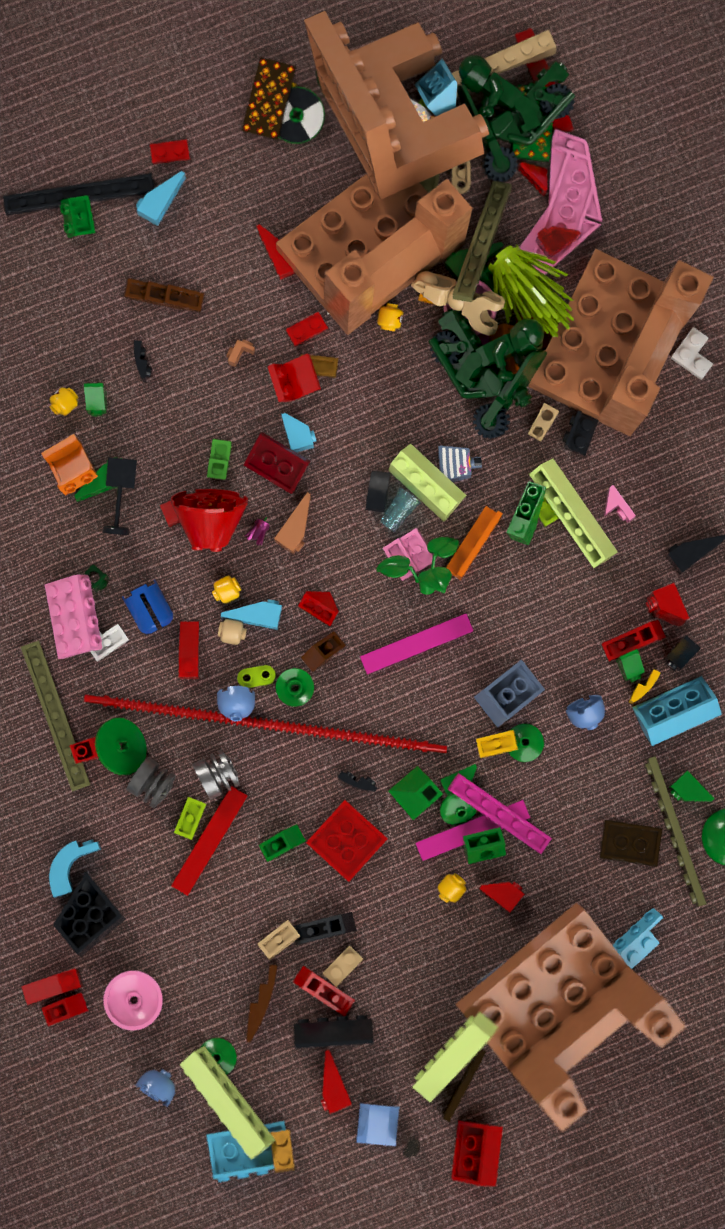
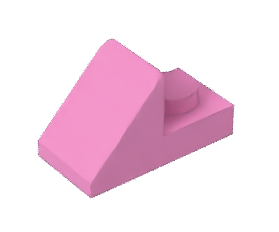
M612 485L608 490L604 516L617 508V514L621 520H626L629 523L636 515L614 485Z

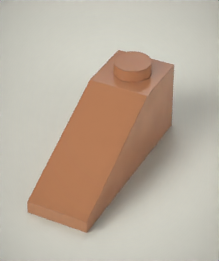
M308 492L274 538L277 544L292 554L295 551L299 552L305 544L303 540L305 538L311 494Z

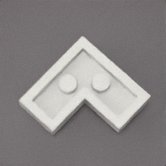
M693 327L671 357L672 360L700 380L703 379L713 365L712 362L698 353L708 340V337Z
M117 624L104 634L100 632L102 649L90 652L98 662L128 642L129 639Z

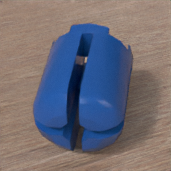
M154 579L155 584L149 587L145 584L131 591L132 596L127 599L122 596L139 630L144 634H151L158 629L140 596L141 594L145 595L162 628L170 624L173 619V612L156 579Z

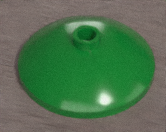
M725 809L713 813L707 819L702 829L701 838L707 855L716 863L724 866Z

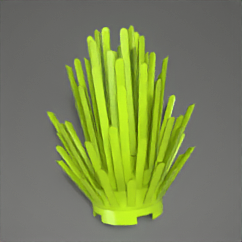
M517 244L515 248L510 245L496 255L497 260L494 264L490 263L488 269L493 274L494 293L498 294L499 288V294L505 299L502 309L505 311L507 323L510 322L509 317H511L512 309H514L518 322L521 321L518 308L524 319H531L533 317L534 320H537L542 325L544 331L547 334L550 332L553 337H558V323L561 322L566 329H569L568 323L570 321L566 317L571 321H574V318L565 309L572 311V308L557 294L570 301L574 300L563 292L564 288L538 271L532 265L555 277H560L559 274L568 276V274L538 260L555 264V261L547 259L548 257L524 251Z

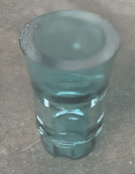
M399 487L395 498L384 513L385 515L380 523L395 533L399 525L401 526L421 502Z

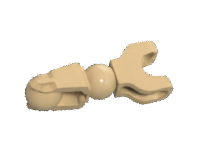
M430 271L420 272L415 281L412 282L411 286L435 305L446 306L449 304L453 310L462 311L461 314L467 317L474 330L485 335H493L497 332L498 323L489 316L488 310L494 312L501 310L505 304V299L492 291H486L482 294L475 293L472 302L453 299V291L456 286V280L440 274H434Z

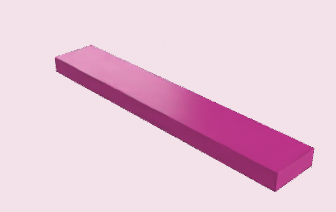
M463 614L362 655L360 659L368 675L473 632V628L467 614Z
M459 773L447 789L539 854L543 853L552 839Z
M523 800L506 806L525 820L530 818ZM484 815L415 844L422 861L462 846L463 836L499 828L500 826Z

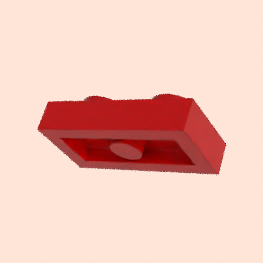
M187 139L150 144L153 165L190 160Z
M318 311L287 328L286 332L294 347L326 331L328 327Z

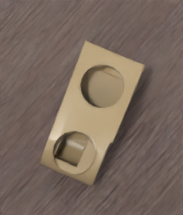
M544 403L528 435L541 442L559 411Z

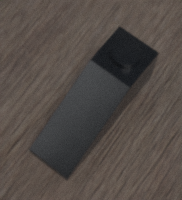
M725 535L684 542L679 546L676 543L667 550L669 554L666 558L680 575L725 541Z
M686 635L664 658L667 661L666 665L673 671H680L701 647Z
M352 912L293 926L300 935L295 940L296 945L357 931Z

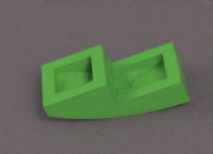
M212 440L207 477L226 480L232 441Z

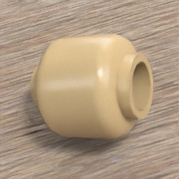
M226 618L224 622H220L218 637H221L223 643L238 645L241 639L245 640L247 629L243 628L242 621Z

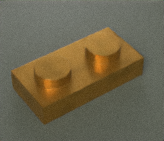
M290 1130L270 1132L276 1140L271 1144L275 1173L295 1170Z

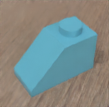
M286 413L281 414L290 449L300 452L314 448L313 442H316L314 431H310L308 425Z

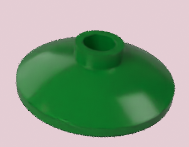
M298 668L288 669L278 677L276 693L284 704L292 707L302 706L311 699L314 693V682L306 671ZM293 685H298L299 689L298 691L294 692L292 691L291 687Z
M519 724L511 729L515 732L519 750L508 752L509 755L520 762L535 760L544 748V738L539 729L530 724ZM523 739H527L529 741V744L527 746H524L522 744Z
M453 793L448 795L440 806L442 819L451 825L466 823L477 811Z
M213 1038L201 1046H205L212 1057L215 1054L220 1056V1061L217 1063L226 1075L233 1070L237 1056L230 1042L222 1038Z

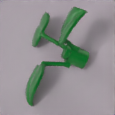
M451 537L432 539L427 545L428 552L433 554L431 569L421 572L419 577L413 567L409 566L410 559L400 555L391 556L383 560L376 568V572H380L388 577L398 578L406 575L408 570H410L415 578V582L419 583L422 594H432L435 590L445 593L452 574L447 568L435 567L436 557L447 558L453 555L459 547V541Z

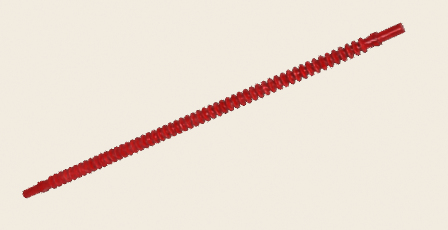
M85 694L84 702L102 704L103 707L114 706L115 709L117 707H120V709L124 707L126 710L131 708V711L136 709L137 712L142 710V712L147 711L148 713L152 711L153 714L158 712L159 715L164 713L165 716L167 714H170V716L174 714L175 717L180 715L181 718L186 716L187 719L189 717H192V719L197 718V720L202 718L203 721L206 719L209 722L214 720V723L216 721H219V723L225 722V724L230 722L231 725L236 723V726L241 724L242 727L244 725H247V727L253 726V728L257 726L258 729L264 727V730L269 728L270 731L272 729H275V731L279 729L280 732L285 730L286 733L291 731L292 734L294 732H297V734L302 733V735L307 733L308 736L311 734L314 737L319 735V738L321 736H324V738L330 737V739L335 737L336 740L341 738V741L346 739L347 742L349 740L354 742L356 740L358 743L363 741V744L369 742V745L374 743L375 746L377 744H380V746L384 744L385 747L390 745L391 748L396 746L397 749L399 747H402V749L407 748L408 750L412 748L413 751L418 749L425 753L427 751L447 752V746L430 744L428 741L417 742L416 739L414 741H411V739L406 740V738L401 740L400 737L395 739L394 736L389 738L388 735L387 737L383 735L379 737L378 734L375 736L372 733L367 735V732L361 734V731L359 733H356V731L351 733L350 730L345 732V729L339 731V728L334 730L333 727L331 729H328V727L324 729L323 726L317 728V725L312 727L311 724L309 726H306V724L301 725L300 723L296 725L295 722L290 724L289 721L284 723L283 720L282 722L278 720L274 722L273 719L270 721L267 718L262 720L261 717L256 719V716L254 718L248 716V718L245 717L240 721H232L221 713L219 714L218 711L212 713V710L210 712H207L206 709L204 711H201V709L197 711L195 708L191 710L190 707L187 709L184 706L179 708L178 705L176 707L173 705L169 707L168 704L163 706L162 703L157 705L156 702L154 704H151V702L146 703V701L141 703L140 700L135 702V699L129 701V698L127 700H124V698L118 699V697L114 699L108 695L100 697Z

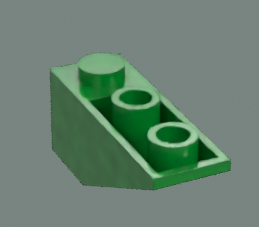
M528 481L506 532L512 540L529 545L537 527L546 491L545 486Z

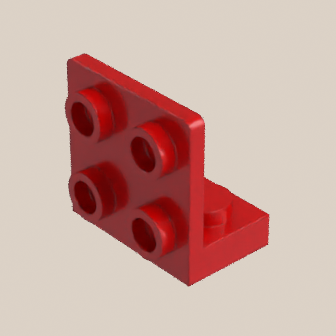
M310 354L302 355L284 364L267 366L279 402H292L321 389Z

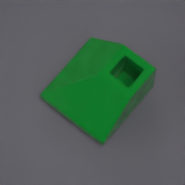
M418 766L388 791L412 820H415L443 795L439 788Z

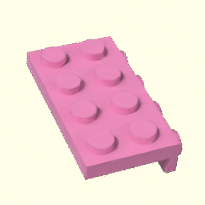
M74 575L45 584L58 659L101 650L102 639L100 637L89 576Z

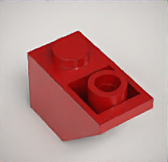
M96 737L69 745L75 764L98 759L95 747Z

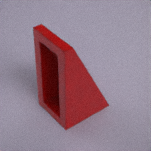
M171 501L160 505L169 527L180 523Z

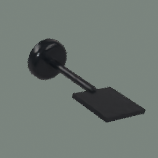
M108 457L106 486L118 488L114 526H104L102 533L129 535L127 527H119L122 488L134 489L137 460Z

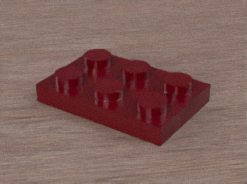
M261 432L244 466L288 493L293 494L311 461Z

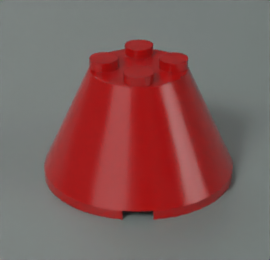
M196 489V493L187 494V491L174 494L171 497V504L189 543L192 545V550H203L205 548L210 549L212 552H220L222 547L229 544L248 505L247 496H244V498L239 497L238 492L229 490Z

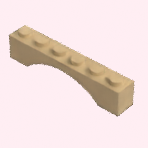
M549 30L484 59L492 67L490 73L495 72L499 75L512 68L540 61L555 54L556 44ZM459 70L453 72L452 74L457 81L458 87L462 85L460 84Z

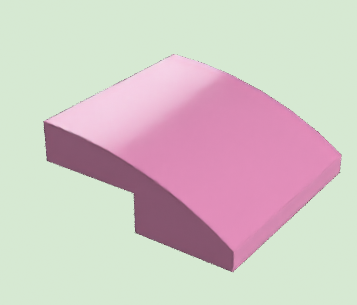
M418 528L383 547L388 558L397 555L409 558V566H412L416 573L432 564L433 554L428 552L427 543ZM408 570V573L400 578L403 581L413 574Z

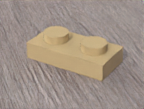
M287 920L257 945L267 958L271 960L297 940L300 935Z
M349 945L322 974L337 987L363 958Z

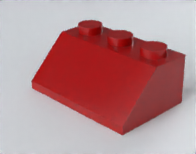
M675 583L653 591L646 598L645 606L648 612H652L653 616L678 627L682 626L689 619Z
M458 1120L451 1180L478 1186H496L503 1127Z

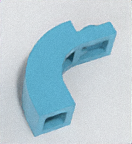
M92 839L83 842V846L80 847L79 842L74 841L59 851L52 862L49 874L50 888L54 898L74 892L70 880L71 866L79 857L101 850L99 842H94Z

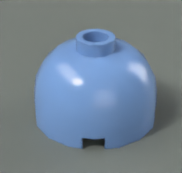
M230 686L224 692H222V689L219 690L217 693V705L220 713L232 721H240L249 716L255 707V692L251 693L249 688L243 686Z
M600 695L589 696L590 699L585 701L581 698L567 706V716L574 726L581 729L587 728V730H593L598 727V723L605 716L604 702Z
M163 1069L160 1072L151 1070L144 1073L135 1085L136 1087H141L140 1090L155 1101L161 1100L164 1102L162 1105L168 1107L175 1095V1085L170 1079L172 1075Z

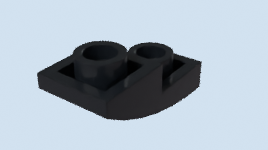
M134 340L136 366L142 381L147 383V377H151L152 366H149L148 360H142L146 355V347H143L142 341Z
M372 470L366 500L367 511L385 512L391 480L390 472Z
M341 771L337 777L347 785L362 791L376 792L377 787H375L377 783L368 776L366 779L361 777L356 782V777L352 773Z

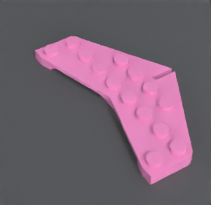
M556 129L551 145L549 206L520 246L524 251L548 257L547 259L555 261V264L538 260L552 267L561 262L601 226V224L584 219L585 217L602 223L588 143L582 138ZM532 265L534 268H536L544 275L547 274V272H545L544 270Z

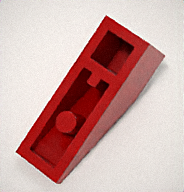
M260 224L257 225V231L280 280L295 274L291 266L276 249V242L279 239Z
M655 620L602 643V647L608 661H612L631 651L641 649L664 639L666 636L659 620Z
M180 622V679H199V622Z
M305 966L301 968L293 980V983L343 1016L347 1014L355 1002L353 998Z
M74 968L21 987L26 1003L29 1005L81 988L83 984L78 968Z
M327 1049L325 1050L322 1095L324 1099L320 1101L324 1110H329L331 1114L352 1105L331 1052Z

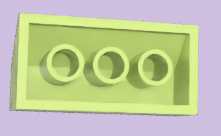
M412 444L401 450L390 464L388 471L443 522L446 521L467 496Z

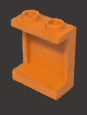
M75 434L41 453L56 478L59 490L65 496L75 492L79 487L92 482L93 479L98 477L81 441Z

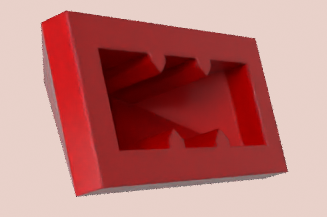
M521 162L518 168L519 172L544 197L548 189L547 169Z
M306 591L298 607L328 626L332 625L339 612L330 592Z

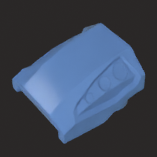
M360 1103L357 1142L396 1146L399 1106Z

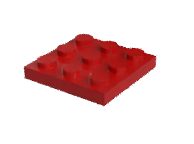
M344 800L306 844L350 882L388 838Z

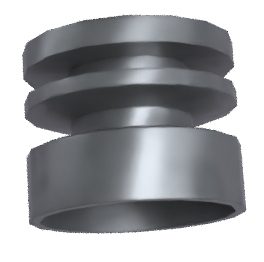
M222 749L217 751L221 758L217 761L214 755L211 754L212 764L208 765L204 759L192 764L210 800L222 795L220 785L223 784L228 790H231L228 784L230 780L233 781L235 787L240 785L237 772L230 758Z
M148 757L136 771L126 790L136 797L144 791L146 794L143 802L147 803L153 797L149 806L155 808L170 792L176 775L171 773L165 778L168 772L166 768L158 774L157 770L160 764Z

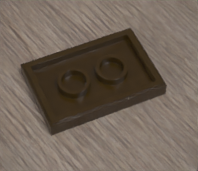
M605 820L599 858L657 867L663 829Z

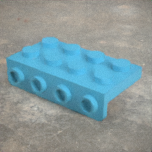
M285 1121L264 1124L269 1132L286 1130ZM230 1131L207 1134L213 1179H218V1182L228 1181L230 1176L237 1175L238 1179L249 1177V1173L257 1172V1175L269 1173L268 1170L274 1169L271 1145L261 1154L250 1159L238 1141L233 1138Z

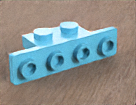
M654 908L646 912L636 924L632 925L612 945L631 969L659 944L650 930L663 919V916Z

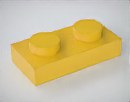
M514 730L476 739L480 758L519 750Z

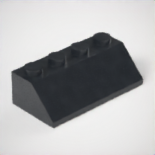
M356 1015V1019L348 1020V1016L336 1017L337 1021H329V1017L317 1018V1022H309V1019H297L298 1023H294L295 1049L374 1043L372 1018H368V1015Z

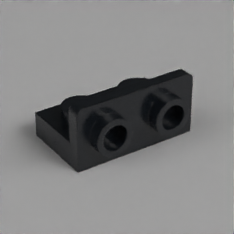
M578 410L577 414H572L569 422L572 428L570 432L566 431L562 442L565 443V449L585 456L599 420L582 414V411Z

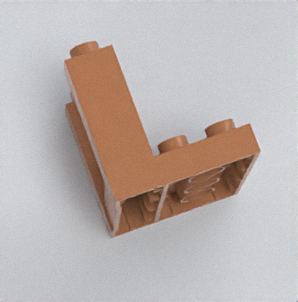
M325 11L304 20L321 90L380 200L484 154L482 138L488 136L489 131L481 114L472 117L467 106L462 104L423 122L401 81L435 66L434 57L442 54V49L435 33L425 35L418 22L359 49L350 51L346 46L350 43V40L341 21L332 24Z
M365 174L276 242V249L346 335H349L371 318V314L414 282L420 272L428 271L437 263H442L450 254L465 245L472 207L448 179L429 193L420 183H417L380 200L368 175Z
M595 249L571 297L574 301H569L568 303L572 311L566 309L574 318V321L566 317L570 321L568 323L569 329H566L561 322L558 324V337L552 336L545 350L547 355L528 387L576 411L580 410L582 411L581 413L598 419L599 422L623 434L631 436L647 417L660 390V387L655 382L680 330H682L701 305L714 277L678 260L663 282Z
M577 903L455 1004L467 1019L471 1015L475 1017L481 1012L498 1027L487 1044L561 1132L587 1111L571 1077L566 1072L626 1021H630L661 1048L686 1027L666 1000L625 963L588 913Z

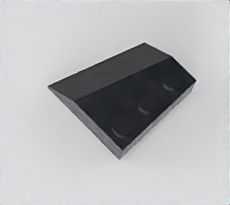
M86 872L53 925L75 953L82 957L126 918Z

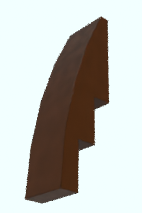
M127 278L123 297L165 307L201 312L204 293L170 284L162 285L150 281L143 282Z
M278 965L269 966L268 984L260 983L258 1003L250 1002L246 1042L252 1041L269 1007Z

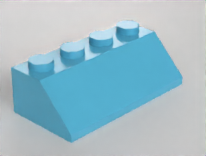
M441 59L415 84L425 105L435 116L456 108L457 81L445 61Z
M702 676L632 707L644 735L652 746L722 715L717 697Z

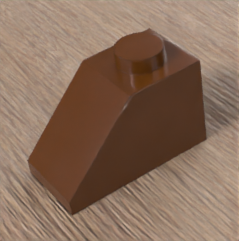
M333 631L314 644L301 659L314 672L346 645Z

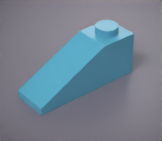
M179 172L148 192L144 199L140 198L136 205L138 215L158 226L185 181V173Z
M275 600L259 602L222 612L221 619L229 618L242 621L245 624L278 630L282 605H279V602Z

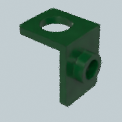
M93 564L83 575L89 576L91 572L99 574V580L95 583L91 582V588L97 593L108 585L110 578Z

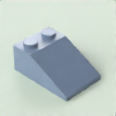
M521 659L474 696V698L493 723L499 727L545 689Z

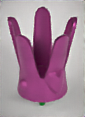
M265 517L264 521L257 518L255 525L245 535H248L247 540L257 539L258 546L260 543L261 545L263 544L265 533L270 527L265 522L267 517Z

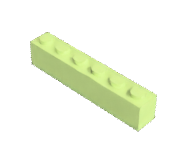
M554 459L541 464L529 474L536 484L546 487L544 497L593 568L601 565L618 553Z
M481 1012L475 1017L471 1015L464 1024L466 1027L463 1028L461 1026L454 1034L456 1038L453 1039L451 1037L444 1045L446 1049L443 1050L441 1048L434 1056L436 1060L431 1059L424 1067L426 1071L421 1070L416 1075L415 1079L417 1081L413 1088L429 1102L443 1090L498 1029Z
M205 1046L195 1050L180 1064L185 1074L189 1076L197 1090L201 1092L209 1106L214 1109L221 1122L226 1125L233 1138L238 1141L250 1159L261 1154L276 1141Z

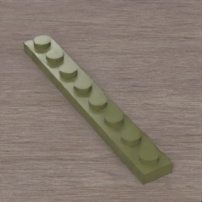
M497 181L492 183L453 291V299L472 302L512 189L509 183Z
M40 641L21 647L71 790L74 792L90 786L91 784L83 762L75 764L69 745L76 742Z
M656 756L646 760L645 768L647 774L652 776L653 782H651L654 793H658L660 799L657 801L661 812L664 811L666 816L664 824L666 829L671 831L672 837L670 841L674 849L677 848L679 854L676 856L677 862L680 867L683 866L685 872L683 879L686 886H690L691 893H689L691 902L696 904V907L706 905Z

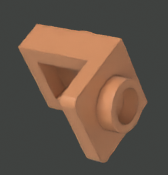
M237 340L234 348L230 347L226 356L229 358V365L236 367L243 351L254 355L255 348L253 344L246 340L242 342Z

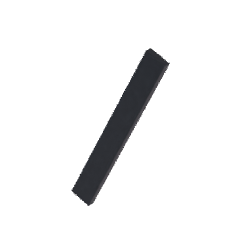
M152 173L6 195L3 196L5 214L8 216L60 208L61 200L88 195L90 203L145 195L154 189Z

